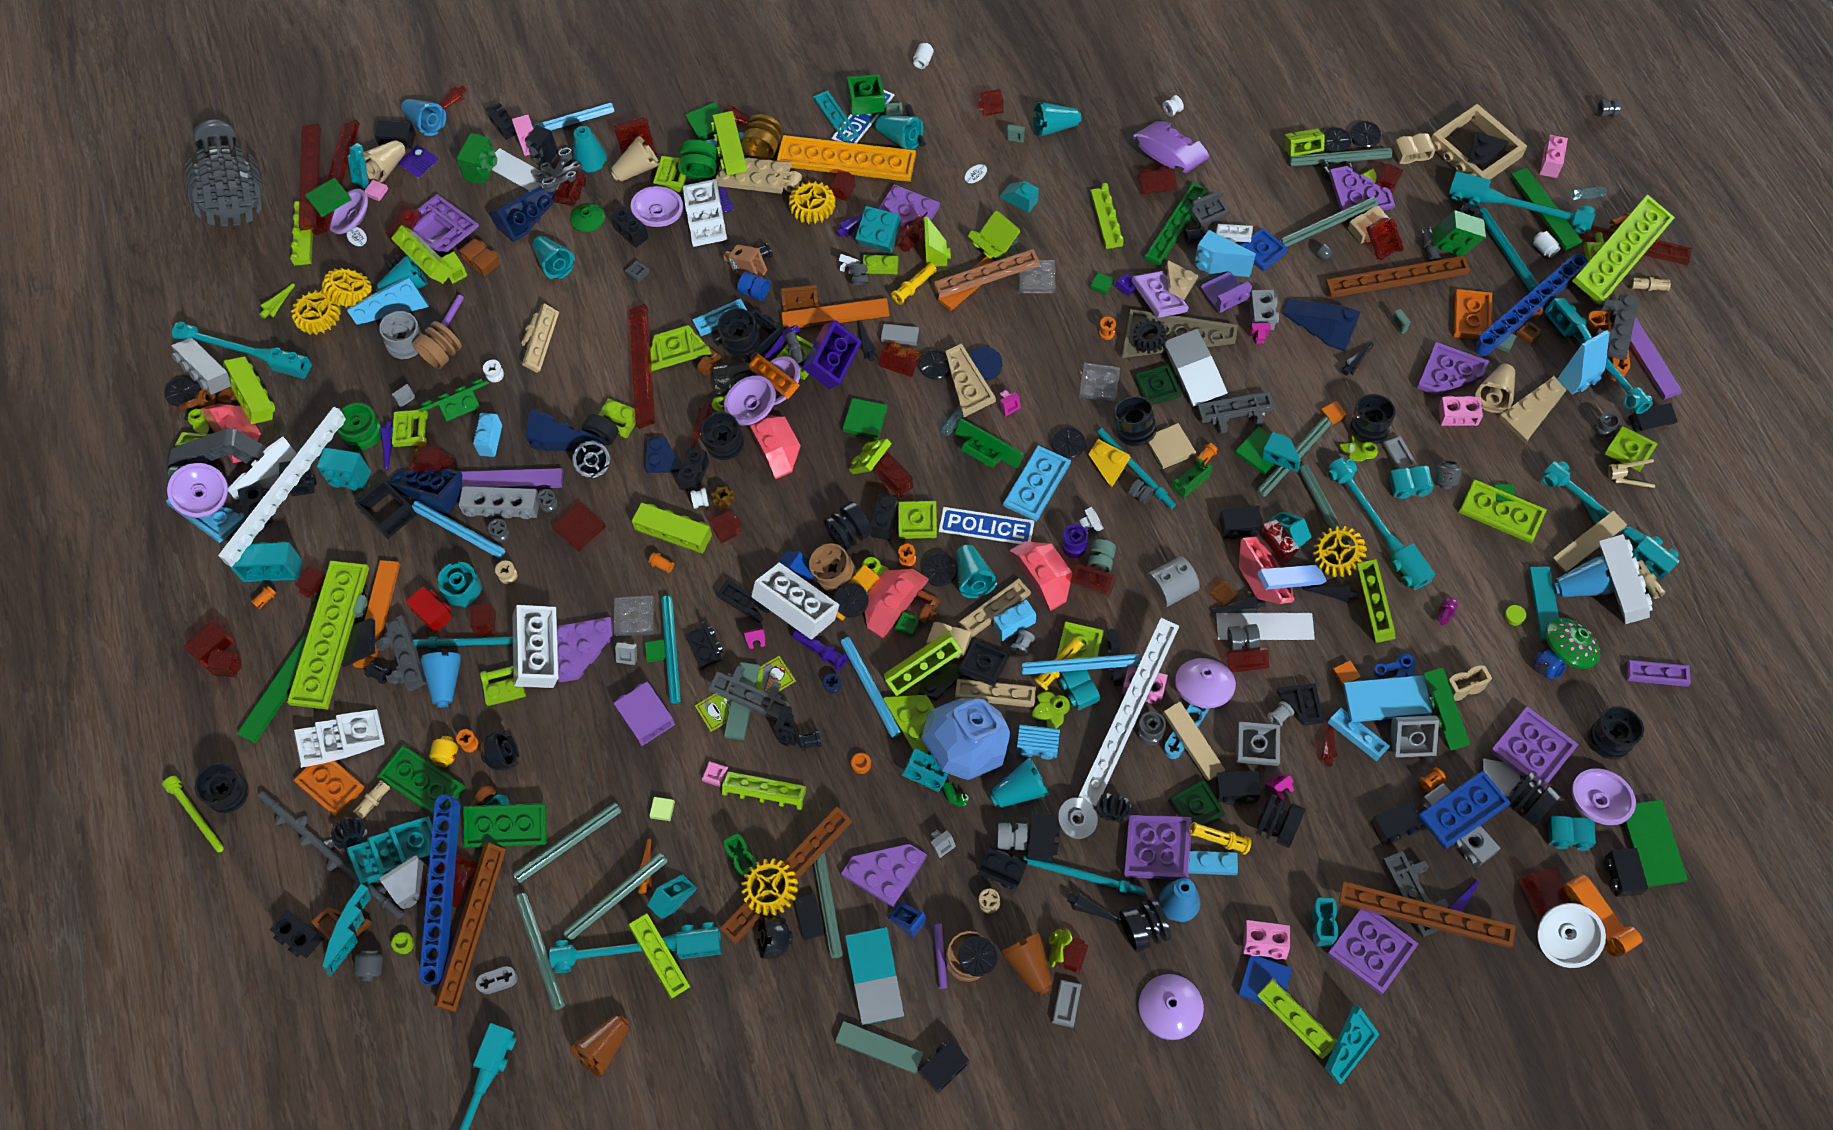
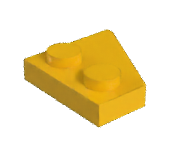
M1099 439L1089 452L1090 458L1100 473L1106 479L1109 486L1113 487L1130 460V455Z

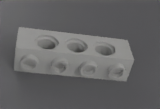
M463 486L459 508L463 515L469 517L480 515L489 518L494 516H502L504 518L521 517L523 519L537 518L539 504L536 496L538 492L536 489Z
M1442 783L1420 802L1422 810H1426L1451 793V791ZM1481 825L1453 844L1454 847L1459 848L1463 852L1466 861L1474 865L1476 869L1501 849ZM1468 840L1475 841L1477 847L1471 846Z

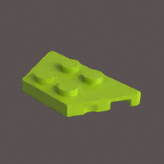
M687 325L654 336L653 345L648 353L649 360L644 365V370L648 373L712 354V351L696 335L693 329Z
M913 695L883 698L911 749L914 750L915 748L928 754L929 750L922 741V733L927 714L935 709L928 696Z

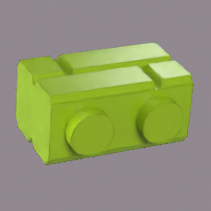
M1318 128L1295 132L1294 134H1285V151L1290 157L1324 151V134Z

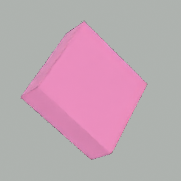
M372 180L364 192L369 198L380 201L387 192L388 187L385 184Z
M709 761L702 781L722 787L729 769L726 766Z

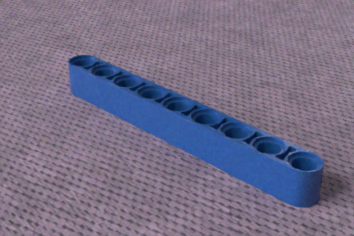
M1582 254L1573 255L1484 331L1475 344V352L1481 356H1487L1532 318L1535 313L1540 311L1542 307L1568 287L1588 263L1587 258Z
M445 794L437 797L434 805L420 965V980L425 985L440 984L448 959L460 801L456 797ZM449 800L450 807L446 810L445 803ZM448 821L449 826L444 831L443 824ZM444 842H446L447 847L446 850L443 852L441 850V846ZM444 863L445 869L441 873L439 868L440 865ZM440 884L443 886L441 894L438 893V886ZM438 906L441 907V913L439 915L436 914V908ZM436 927L439 928V935L437 937L434 935ZM436 948L438 954L434 959L432 952ZM432 970L436 973L434 980L430 978Z

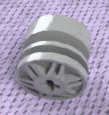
M396 311L385 316L380 323V334L388 353L398 359H409L416 356L418 353L414 349L412 342L421 332L415 317L404 311Z

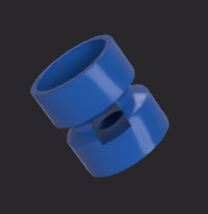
M745 271L739 279L737 290L739 293L747 296L751 295L752 298L763 301L768 294L770 280L761 276L756 278L755 274Z

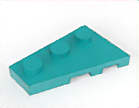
M1353 1005L1325 1066L1332 1079L1340 1085L1380 1035L1362 1009L1356 1005Z

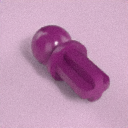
M1448 597L1443 600L1442 606L1439 609L1440 614L1437 618L1440 625L1448 624L1455 615V611L1458 608V602L1455 598Z

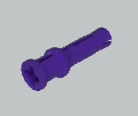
M797 629L794 632L793 639L821 656L823 662L830 663L835 667V670L840 671L846 664L848 657L835 651L833 646H826L816 638L811 640Z

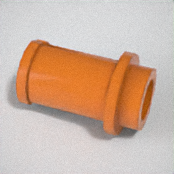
M1624 213L1623 216L1610 220L1609 224H1613L1610 225V228L1615 231L1630 213Z
M1212 443L1206 444L1204 450L1195 458V462L1203 459L1202 464L1205 466L1212 456H1216L1217 447Z
M653 553L649 558V563L652 567L656 566L666 573H670L674 567V562L661 557L660 553Z
M270 586L263 587L264 590L251 600L259 610L272 597L275 598L276 592Z

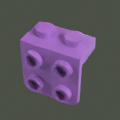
M1227 272L1201 286L1202 292L1218 313L1248 300L1252 289L1248 281L1240 285L1231 272Z

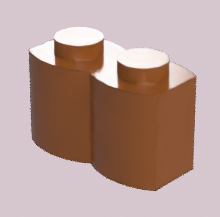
M474 238L459 250L462 260L483 277L500 265L498 254L494 250L490 251L487 249L486 244L481 240L478 241Z

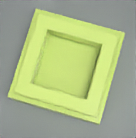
M654 797L650 818L671 821L675 801Z

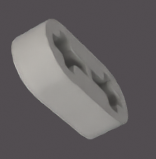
M501 967L480 975L476 980V987L483 994H492L512 987L517 982L518 975L511 967ZM506 972L512 975L509 977L508 982H506L504 979H501L505 977ZM486 979L492 982L488 984L487 989L484 986H482L483 984H485Z

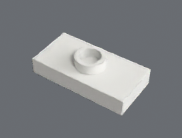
M1217 224L1216 234L1227 239L1232 238L1237 242H1251L1253 226Z

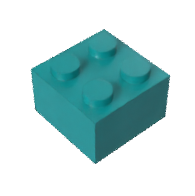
M865 206L855 239L859 245L892 253L902 220L899 214Z
M324 448L317 468L330 486L339 488V486L346 487L354 491L365 489L371 473L360 453Z

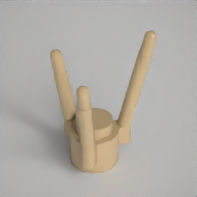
M1648 459L1627 464H1610L1608 466V476L1611 480L1615 479V483L1655 488L1654 484L1623 479L1628 474L1627 468L1652 463L1654 460Z

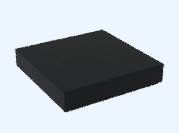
M369 618L352 626L341 663L343 667L375 654L374 619Z
M973 640L959 667L958 673L995 687L1010 654Z

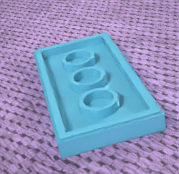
M1038 445L1005 499L1003 506L1037 522L1070 466L1071 460Z
M1423 675L1344 682L1343 684L1350 722L1393 719L1394 717L1428 716L1433 713Z

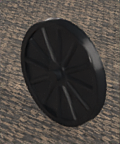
M1361 121L1354 124L1350 131L1352 141L1360 147L1375 146L1379 143L1382 135L1380 128L1369 121Z
M1333 127L1323 132L1324 150L1327 152H1346L1350 148L1352 138L1346 130Z
M930 350L924 353L919 361L921 373L930 379L945 377L950 372L946 353L941 350Z
M187 377L171 381L165 389L164 395L166 400L173 406H179L181 403L192 400L196 383Z
M1062 428L1053 436L1052 447L1054 451L1065 458L1077 457L1085 449V437L1075 428Z
M946 553L932 554L923 564V575L934 586H945L956 577V562Z
M846 583L837 590L834 601L839 604L838 612L852 618L861 615L866 610L869 597L867 591L861 585Z
M972 937L966 940L959 951V963L962 969L976 977L989 974L995 968L998 960L994 944L984 937Z

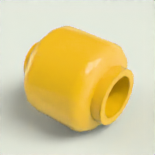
M442 736L440 739L433 741L429 758L433 761L434 765L448 767V765L455 762L458 745L453 742V738Z

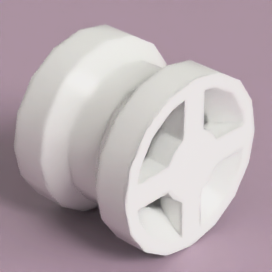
M1177 95L1171 97V100L1163 102V109L1169 117H1172L1176 112H1181L1184 109L1182 100Z
M489 360L483 365V371L490 382L502 380L504 371L498 361Z
M701 488L700 491H690L694 509L702 505L705 507L709 506L705 488Z

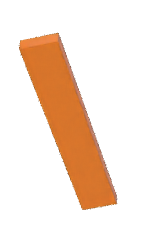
M887 298L782 312L784 330L787 326L791 329L795 325L799 328L825 325L833 320L843 323L890 316Z
M380 560L365 616V620L369 618L375 620V642L381 639L400 568L399 562ZM376 644L375 654L353 663L355 668H366L371 661H376L378 654Z

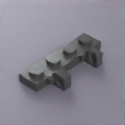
M1621 293L1618 300L1605 299L1601 311H1608L1614 316L1612 329L1610 331L1607 330L1609 332L1607 356L1625 361L1639 303L1638 297ZM1599 328L1596 336L1603 333L1604 330Z
M1269 391L1198 404L1197 410L1202 423L1212 422L1213 425L1217 424L1219 434L1227 433V421H1229V418L1248 415V418L1253 417L1255 428L1262 427L1265 412L1274 411L1275 406Z
M400 615L385 623L388 632L384 634L385 637L377 640L375 644L377 649L383 652L388 647L394 650L399 665L396 666V671H392L389 676L386 675L387 682L393 685L404 683L406 690L412 692L427 683L406 616Z
M739 665L733 675L729 673L727 676L717 671L709 687V691L776 721L783 706L790 705V703L780 699L781 696L778 695L781 684L778 682H773L769 692L765 690L763 692L745 684L741 680L745 668Z
M1403 851L1383 859L1400 896L1433 904L1431 899L1428 900L1418 881V875L1429 869L1425 860L1414 865L1413 861L1408 862ZM1446 899L1433 904L1445 908L1449 907ZM1415 924L1422 938L1440 931Z

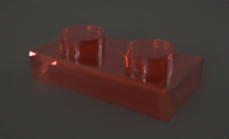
M1267 647L1227 652L1228 668L1231 672L1269 668Z

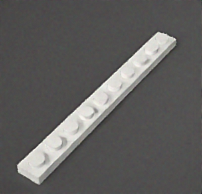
M332 408L218 556L225 564L232 567L240 559L242 553L251 545L258 532L264 528L265 523L275 514L282 501L287 498L289 492L298 484L302 475L308 471L312 462L321 454L322 449L332 440L336 431L342 427L346 418L340 409Z
M1163 618L1160 619L1079 794L1078 798L1087 800L1094 807H1097V802L1104 793L1179 629V625Z

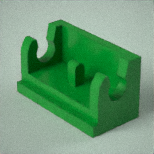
M1199 459L1191 469L1179 479H1175L1170 485V488L1181 498H1186L1210 477L1212 466L1208 464L1204 467L1202 464L1203 459Z

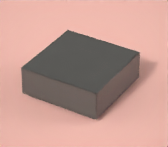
M636 260L625 270V273L639 283L650 273V269Z

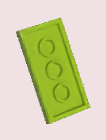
M1474 479L1458 513L1532 544L1547 509ZM1496 494L1513 501H1496Z

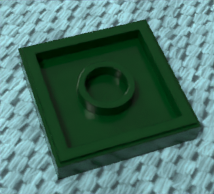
M1169 364L1134 374V379L1142 397L1151 401L1152 405L1176 399L1182 395Z
M1204 779L1170 797L1168 800L1178 817H1191L1192 822L1207 826L1226 815Z

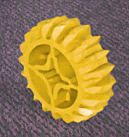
M808 181V184L802 183L801 187L796 186V189L792 190L789 198V208L792 215H795L796 220L800 219L802 223L807 221L808 225L810 222H814L816 225L817 221L823 222V218L828 219L829 215H832L835 209V197L828 185L824 186L822 182L818 184L816 181L814 183Z
M340 268V270L334 269L329 271L325 275L322 290L323 295L326 296L327 300H331L332 304L337 303L338 306L342 305L347 308L371 296L372 286L367 277L362 276V273H356V270L351 271L349 268L347 270Z
M315 290L313 293L308 291V295H302L301 299H296L297 304H293V309L291 310L292 320L297 328L310 335L313 332L318 335L319 332L325 333L326 329L331 330V326H336L335 321H339V315H341L340 306L337 303L332 304L331 300H327L326 296L323 295V290L320 292Z
M1336 526V531H1332L1329 528L1328 534L1325 532L1321 533L1323 539H1316L1319 544L1314 545V549L1317 550L1313 552V556L1316 557L1315 563L1320 564L1319 569H1325V574L1327 575L1332 572V576L1336 577L1339 573L1343 578L1344 573L1347 572L1351 576L1352 569L1358 571L1357 563L1363 562L1361 559H1366V554L1363 553L1367 551L1366 546H1363L1365 541L1360 539V533L1355 534L1354 529L1348 531L1346 526L1342 530H1340L1339 526ZM1342 539L1351 541L1355 546L1343 544ZM1335 541L1331 547H1327L1331 542ZM1340 546H1341V549H1342L1343 551H1341L1342 553L1340 554V557H1339V555L1337 554V552H1338V550L1340 549ZM1353 556L1348 562L1345 563L1346 558ZM1325 557L1336 559L1338 565L1329 563Z
M772 858L769 864L768 860L764 859L763 865L756 862L757 868L754 870L752 867H749L751 874H744V877L748 880L742 882V886L746 888L742 890V894L746 896L744 901L750 903L749 908L751 910L755 909L757 914L763 911V914L768 916L771 910L772 915L776 916L777 909L783 913L784 905L791 907V904L788 902L789 899L796 900V897L792 894L798 892V888L794 887L798 884V880L794 879L795 872L790 871L791 867L789 865L784 866L782 860L777 863L776 859ZM769 872H777V874H773L771 877L763 876ZM785 878V889L783 894H781L779 887ZM757 881H759L760 889L757 891L758 894L755 896V885ZM764 882H766L768 885L771 884L776 893H774L772 890H769ZM769 897L777 898V900L773 902H762L763 900H767Z

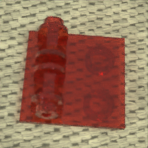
M928 212L923 216L919 214L913 220V223L901 232L897 237L898 242L895 247L900 244L903 252L909 251L917 244V241H920L925 236V225H922L921 222Z
M1557 867L1536 874L1533 872L1526 875L1527 877L1518 880L1537 920L1541 919L1555 906L1572 903L1564 891L1563 885L1565 882Z

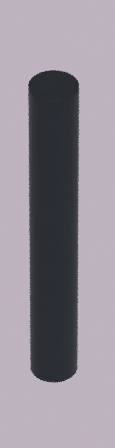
M910 104L906 105L905 109L908 116H915L912 106ZM918 135L919 146H925L926 142L923 135Z

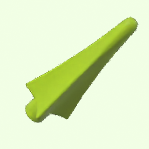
M292 283L278 295L263 303L261 307L264 310L260 313V316L264 319L268 315L274 318L286 297L295 287V284Z

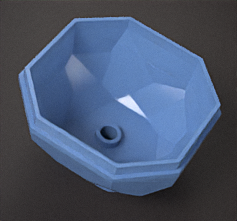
M979 698L957 699L930 711L927 714L922 733V741L940 769L945 773L965 780L973 779L1002 766L1010 737L1009 728L1000 711L984 699Z

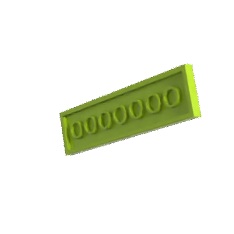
M1647 194L1572 281L1597 303H1603L1675 217Z
M330 561L287 701L289 705L328 710L356 616L353 613L358 595H362L368 575V565Z

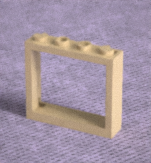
M1478 104L1439 129L1431 138L1435 151L1456 168L1458 172L1489 180L1522 158L1527 148L1526 144ZM1470 120L1487 135L1509 141L1507 148H1505L1508 154L1484 171L1480 170L1475 164L1469 163L1468 158L1445 139Z

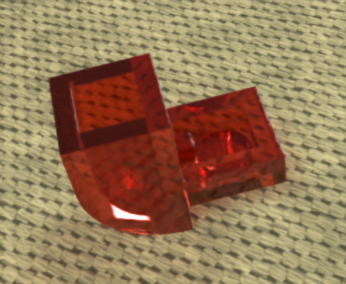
M421 446L413 451L408 468L418 472H427L428 469H433L435 472H441L442 469L453 470L455 458L440 453L441 449Z

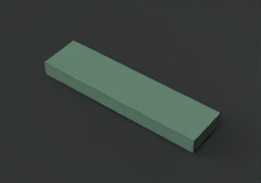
M740 662L739 666L745 668L741 680L745 684L756 688L760 666ZM731 702L724 734L725 738L745 741L751 709Z
M843 1021L835 1041L837 1044L915 1075L924 1055L921 1051Z

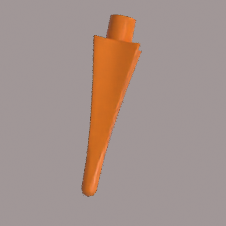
M651 839L647 840L640 868L651 860ZM651 876L638 886V893L646 894L647 887L652 888Z

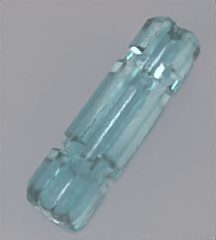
M1605 186L1598 187V189L1597 187L1584 188L1581 191L1580 189H1574L1571 196L1573 200L1597 198V196L1605 197L1607 189Z
M960 405L956 409L957 411H954L947 420V424H944L941 428L942 434L949 436L952 433V429H955L958 425L959 420L963 419Z

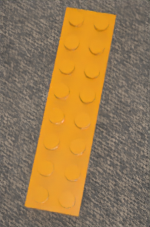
M783 135L777 161L790 162L792 164L791 168L911 182L916 150Z

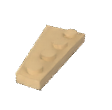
M962 343L947 350L946 357L963 417L996 402L994 394Z
M1553 376L1514 404L1510 409L1503 412L1499 419L1526 444L1567 389Z

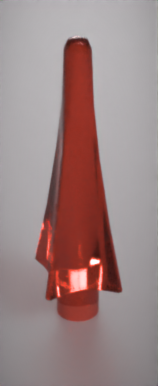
M463 85L458 89L453 86L439 105L442 109H445L465 99L462 94L467 91Z
M734 106L731 107V110L724 108L723 113L733 111L735 122L748 124L750 116Z
M708 403L704 404L703 409L698 408L695 430L690 444L692 448L695 447L701 435L703 422L708 416L712 415L710 413L711 405Z
M1328 723L1321 760L1325 759L1324 765L1331 767L1333 761L1335 762L1337 751L1334 727Z

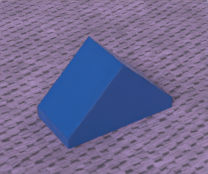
M785 552L779 561L808 583L814 577L809 569V560L801 552Z
M902 902L888 917L891 922L911 938H914L926 924V916L923 912Z

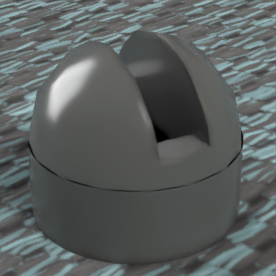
M1325 244L1316 255L1326 260L1330 258L1332 250Z

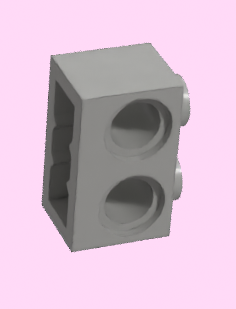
M1252 290L1249 300L1251 323H1270L1271 330H1274L1275 324L1279 322V312H1276L1275 309L1277 308V297H1274V290Z

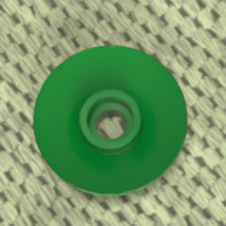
M587 203L575 208L570 220L576 230L592 232L602 226L605 214L600 206Z

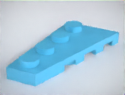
M407 276L357 302L356 305L348 307L347 311L358 325L382 319L396 311L410 312L429 307V304L411 277Z
M167 499L166 502L168 506L177 511L170 503V500ZM221 507L214 514L202 518H193L181 514L219 543L245 522L243 513L238 514L233 509Z

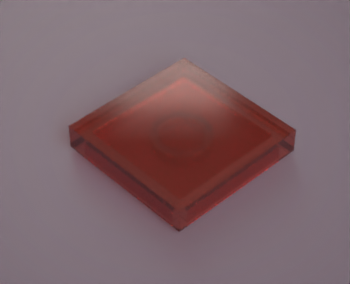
M580 502L552 526L553 530L578 552L606 527L604 522Z

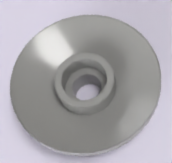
M1071 798L1061 805L1058 811V823L1066 835L1074 839H1083L1090 836L1096 829L1098 817L1095 808L1090 802L1083 798ZM1073 816H1076L1078 818L1077 823L1073 821Z

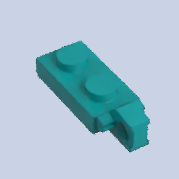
M356 143L349 148L350 154L347 156L351 180L354 184L366 189L369 181L365 157L362 156L364 150L362 145Z

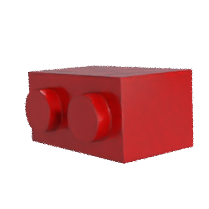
M422 586L405 602L436 633L453 618L449 613L451 609L444 601L440 603L437 600L439 597L431 589L427 591Z

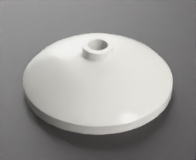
M1575 903L1560 904L1550 909L1542 917L1537 931L1538 943L1547 958L1555 964L1567 968H1578L1593 962L1601 954L1606 940L1605 928L1600 918L1591 909ZM1566 929H1572L1570 934H1565Z

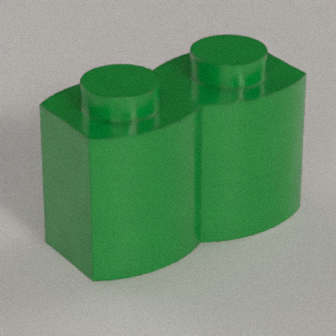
M736 833L724 840V847L741 879L748 881L744 874H751L749 867H752L754 870L757 868L756 861L749 852L744 839Z

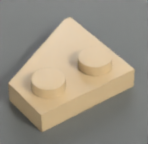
M1168 260L1165 267L1168 270V292L1185 300L1199 276Z

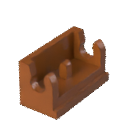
M816 285L781 289L784 312L819 307Z

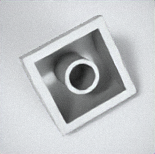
M1182 556L1146 574V579L1166 607L1198 591L1200 588L1199 580L1193 567Z
M1436 715L1394 717L1390 728L1394 756H1436L1439 730L1438 717Z
M1239 722L1236 735V762L1279 766L1280 725Z

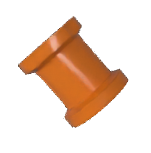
M1104 317L1101 319L1099 336L1102 339L1110 340L1115 335L1116 321L1114 318Z
M901 545L898 550L900 564L904 567L913 566L916 562L913 545Z
M468 729L459 731L456 736L457 743L461 745L465 752H474L479 746L477 737Z
M1434 767L1427 776L1418 779L1420 786L1427 793L1432 792L1438 785L1447 782L1445 774L1437 767Z

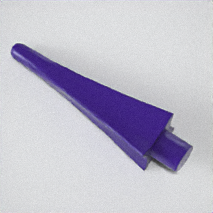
M863 213L839 223L840 229L836 231L837 236L845 235L848 238L859 226Z
M797 325L792 329L787 326L777 342L764 355V358L768 359L788 344L785 339L786 334L790 332L797 334L800 328Z
M385 422V428H380L384 450V468L386 470L389 468L393 447L392 422Z
M1475 880L1467 891L1448 909L1463 912L1479 881Z

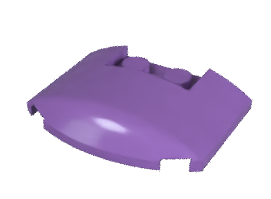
M1156 121L1132 137L1133 140L1138 139V146L1150 157L1172 169L1175 166L1182 167L1185 173L1210 157L1200 141L1194 143L1190 138L1171 128L1172 123Z
M438 194L406 218V222L409 224L408 229L418 234L433 250L448 252L479 227L478 223Z

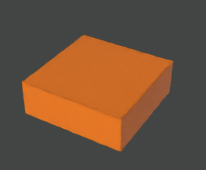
M1337 401L1322 408L1320 411L1324 417L1331 420V426L1347 417V413Z
M1351 660L1332 670L1342 687L1344 682H1355L1361 678Z

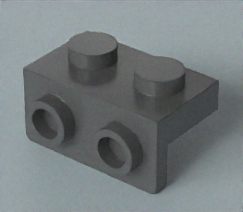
M1222 190L1212 191L1207 196L1198 197L1192 201L1189 213L1198 226L1207 225L1229 215L1230 210L1221 199L1223 195Z

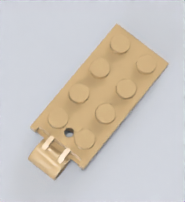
M746 157L744 158L747 172L727 176L726 169L722 170L720 166L716 176L717 185L721 187L782 194L783 188L787 192L792 193V190H795L796 186L800 185L802 179L800 173L796 171L790 172L792 166L790 162Z

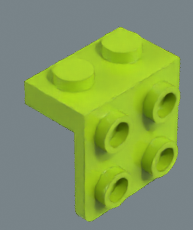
M995 211L980 233L971 230L968 237L973 240L971 242L973 245L984 250L983 253L987 257L1002 259L1019 235L1020 229L1003 214Z

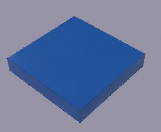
M1261 228L1252 236L1251 242H1244L1240 245L1256 253L1254 265L1263 272L1285 255L1289 249L1264 228Z
M1250 955L1238 996L1267 1006L1257 994L1272 978L1286 991L1293 968L1259 956Z

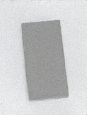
M884 324L881 342L917 346L919 327Z
M1401 436L1383 442L1382 445L1396 469L1418 467Z
M1060 980L1053 1024L1074 1027L1082 984Z

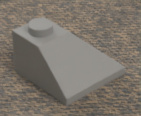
M415 855L379 879L398 906L402 909L410 908L417 903V900L422 898L429 867Z

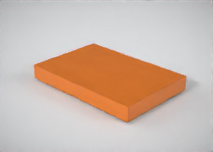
M1456 289L1454 292V337L1478 340L1481 334L1492 325V292Z
M335 761L307 766L293 780L336 818L365 789L358 780Z

